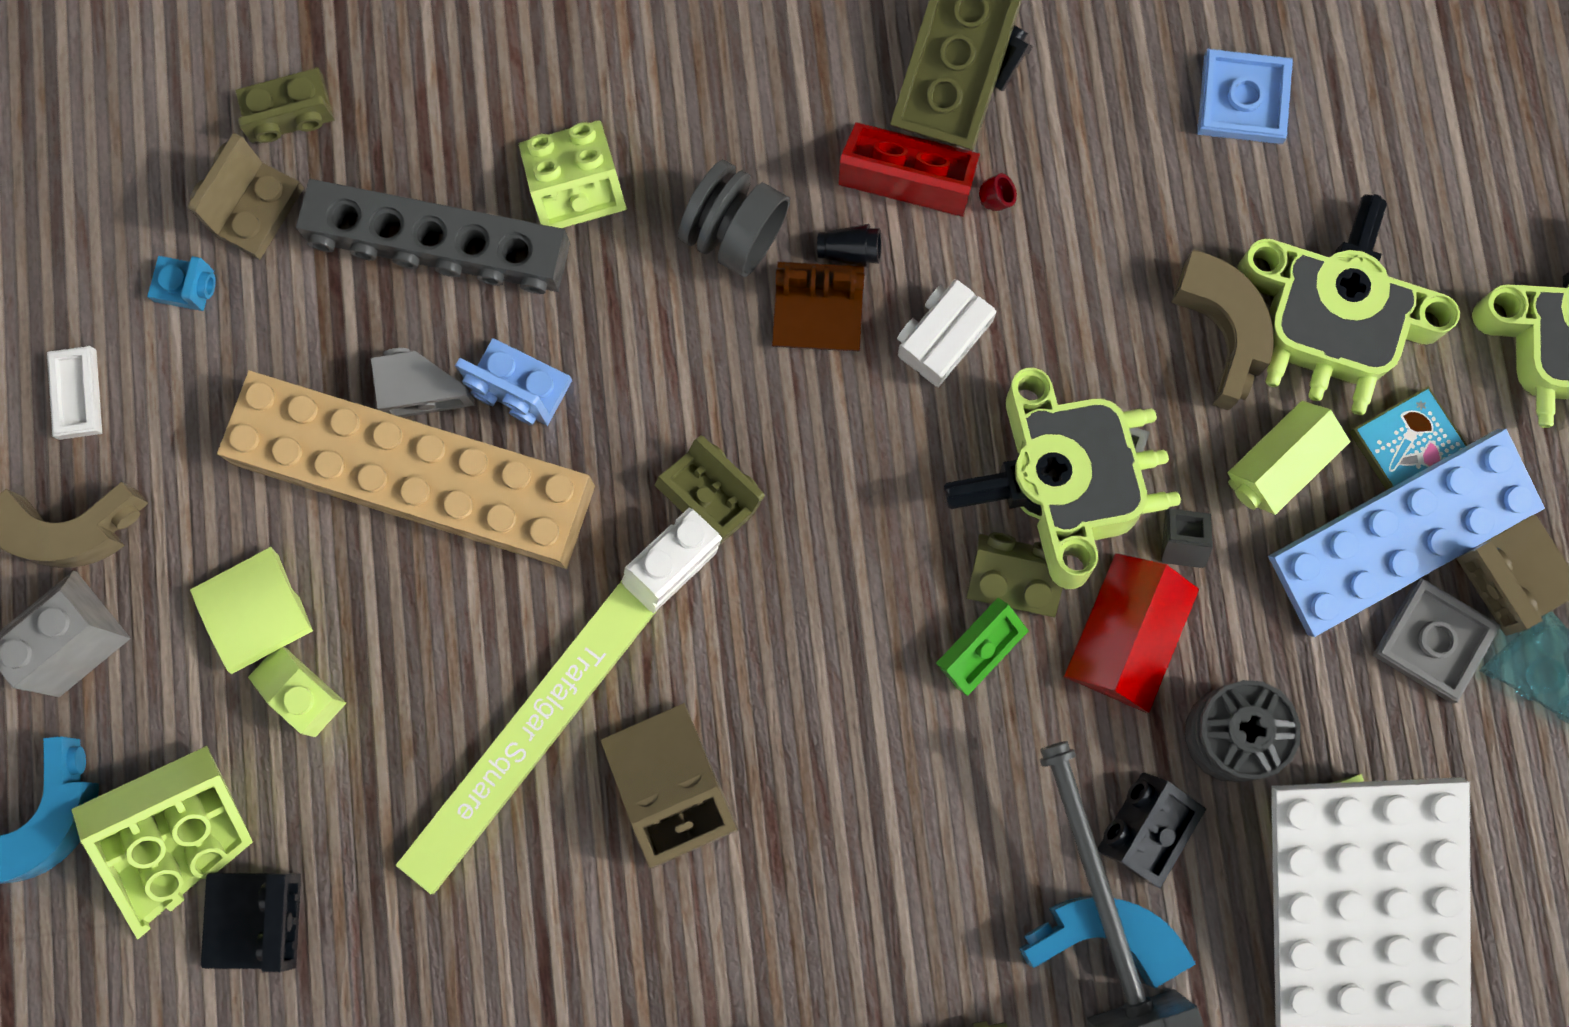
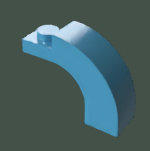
M69 737L44 738V790L42 800L33 817L25 825L16 831L0 835V884L21 882L47 872L63 861L80 843L71 809L98 797L99 783L81 782V774L84 773L86 768V755L83 747L80 746V739Z
M1093 896L1070 899L1050 907L1049 910L1058 925L1052 928L1049 922L1033 929L1024 936L1028 943L1018 949L1026 963L1035 968L1082 940L1106 938ZM1114 898L1135 966L1146 985L1157 988L1196 964L1180 937L1165 921L1137 904Z

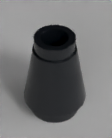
M870 224L818 233V258H827V260L867 268L870 263H880L882 249L880 228H870Z

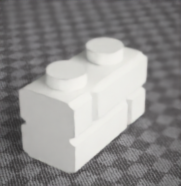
M954 280L947 289L940 285L925 303V307L929 311L919 322L912 318L897 337L902 342L898 350L899 358L911 368L917 370L920 375L936 387H939L992 324L997 312L994 307L981 297L976 296L972 290L959 280Z
M689 507L676 519L674 525L671 524L625 567L622 584L649 611L655 613L716 555L722 537L696 511Z

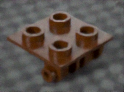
M778 262L775 282L776 294L772 347L860 352L864 267Z

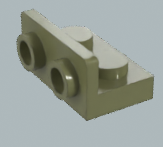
M319 68L235 90L242 117L238 118L239 126L252 143L273 142L278 140L283 134L298 130L313 131L320 128L323 123L334 121L323 74Z

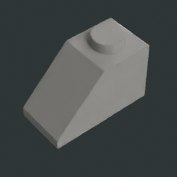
M393 348L384 351V356L371 358L377 409L379 411L399 417H408L475 406L474 398L466 386L416 351H410L408 348Z

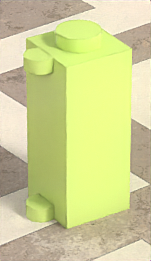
M1301 401L1227 472L1231 478L1228 483L1235 491L1237 498L1245 506L1252 510L1259 508L1276 515L1350 443V440L1331 409Z

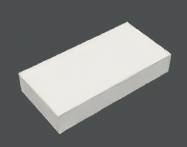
M86 346L47 352L52 436L62 440L102 434L96 349Z

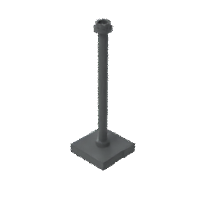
M1068 741L1041 748L1043 757L1040 759L1042 767L1051 766L1127 1001L1121 1007L1087 1017L1088 1026L1203 1027L1204 1024L1198 1007L1175 989L1151 997H1145L1069 763L1070 759L1076 757L1075 751L1070 749Z

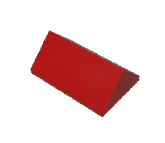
M856 122L841 154L839 185L963 217L980 153Z
M1115 553L1063 677L1148 714L1199 588L1167 564Z

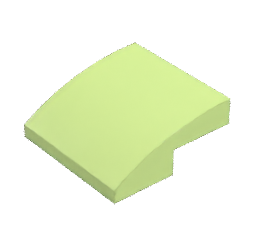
M272 547L190 589L206 630L230 674L243 669L313 631L301 599L291 588L280 557Z

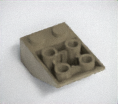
M685 703L600 740L632 828L649 868L660 866L739 830Z

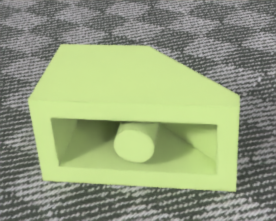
M282 647L269 654L248 676L267 704L303 735L316 737L346 704L340 696L286 647Z

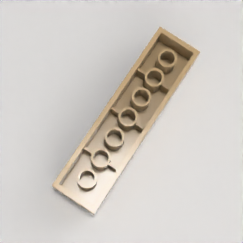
M250 370L247 373L217 452L220 457L234 466L564 569L568 568L595 488L592 479L587 474Z

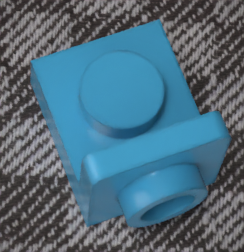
M158 256L147 297L157 303L204 311L206 300L212 297L215 290L216 279L214 270L199 257L192 256L189 262Z

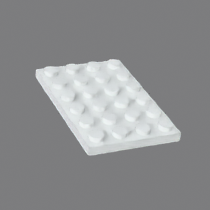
M1461 777L1271 786L1275 1027H1471L1470 782Z

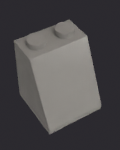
M73 570L1 629L0 673L12 688L61 697L131 638L79 573Z

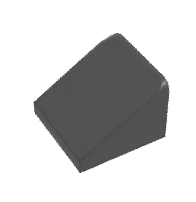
M1168 508L1165 511L1161 550L1162 562L1198 568L1205 567L1213 548L1211 514Z

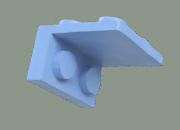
M492 338L477 366L462 358H459L455 365L464 378L462 383L472 389L470 394L490 406H494L496 401L511 409L510 415L533 426L535 420L546 426L549 425L572 382L569 375Z

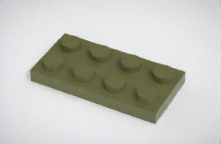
M929 0L890 125L974 151L1022 0Z

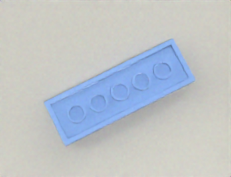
M1496 429L1270 554L1268 558L1307 635L1316 637L1531 515L1540 512L1545 507L1507 429Z

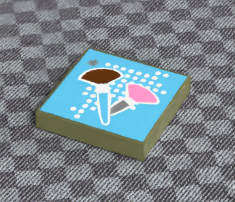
M1429 386L1349 432L1386 490L1467 446Z

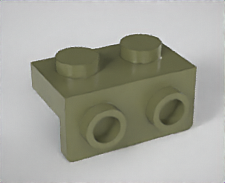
M702 435L693 441L687 454L658 477L654 485L683 513L689 507L696 511L722 537L720 545L753 517L765 496L751 477L743 474L726 458L724 452L718 446L711 444Z
M999 532L990 533L989 536L979 534L966 599L992 604L999 598L1009 604L1012 609L1055 618L1063 588L1058 586L1049 574L1041 542H1035L1034 545L1017 542L1014 537ZM1064 556L1063 561L1068 566L1067 556Z

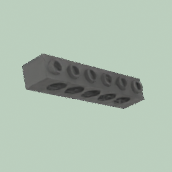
M314 179L308 180L296 229L305 238L308 245L320 251L333 252L334 248L349 250L350 254L364 260L374 261L377 256L390 258L396 265L409 269H417L419 264L435 267L434 270L449 277H460L461 273L475 275L479 281L490 285L501 286L503 281L520 284L521 289L534 294H545L546 290L559 292L570 247L567 233L562 228ZM358 217L353 227L345 230L341 229L342 223L347 218ZM392 225H400V230L395 236L390 238L382 237L386 228ZM434 233L443 234L442 240L437 245H424L425 240ZM478 241L486 243L480 253L476 255L466 254L467 248L472 243ZM517 250L528 251V256L524 261L520 263L508 262L513 252Z

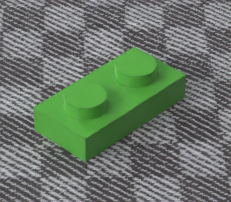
M997 598L936 664L953 685L968 696L1029 630L1009 604Z

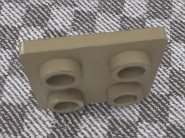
M233 133L228 142L218 148L214 157V164L205 179L199 181L193 188L188 208L215 237L260 260L304 187L299 181L264 164L245 139Z
M1531 515L1456 558L1496 622L1501 625L1500 628L1505 636L1528 630L1543 621L1541 616L1569 601V565L1536 515Z

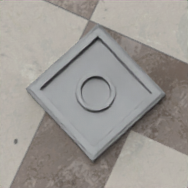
M1420 578L1412 585L1372 656L1452 704L1458 703L1501 625L1423 578Z

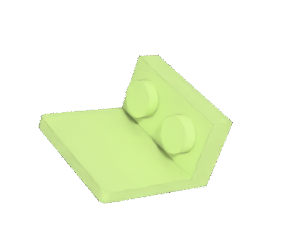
M601 121L578 123L569 129L548 135L539 134L519 143L530 194L540 224L564 228L627 210Z

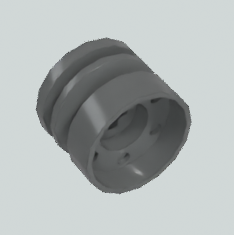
M722 159L708 171L693 192L681 219L678 239L690 246L697 243V251L706 255L721 242L718 252V263L742 277H747L762 261L778 235L790 206V197L764 182L757 185L747 196L751 175L743 170L736 173V166Z
M1242 680L1206 693L1193 705L1186 719L1185 742L1191 758L1204 773L1220 781L1246 782L1260 780L1278 774L1293 760L1300 745L1301 723L1294 705L1279 689L1262 681ZM1249 722L1248 728L1255 731V737L1246 739V733L1239 730V724Z

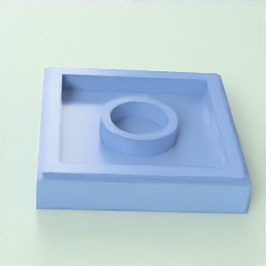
M1207 49L1203 63L1197 135L1283 144L1287 139L1293 58Z

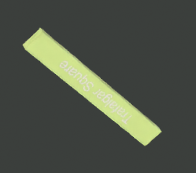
M622 580L395 865L430 894H435L654 616L655 613L649 611L625 588Z

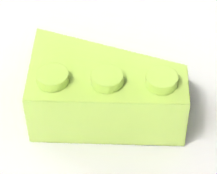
M207 746L71 809L81 843L137 940L151 929L149 923L165 909L171 912L184 901L183 894L201 879H206L209 873L220 871L253 843Z

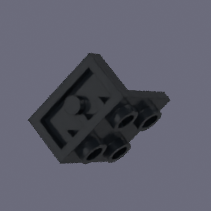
M209 873L206 876L201 967L204 969H261V972H284L296 969L301 873Z

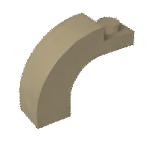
M1193 249L1183 264L1171 303L1204 314L1222 332L1226 342L1227 357L1212 405L1230 410L1240 399L1246 400L1254 381V375L1259 376L1270 365L1274 344L1272 321L1259 291L1241 271L1222 259Z
M120 482L77 518L66 522L49 523L40 516L24 496L5 489L0 493V548L20 558L48 567L73 568L89 565L109 557L125 546L114 532L133 524L139 518L140 510L149 503L138 490Z

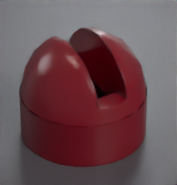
M1004 173L988 178L980 186L978 196L981 204L987 209L1001 211L1012 207L1016 203L1017 193L1015 185L1010 177Z

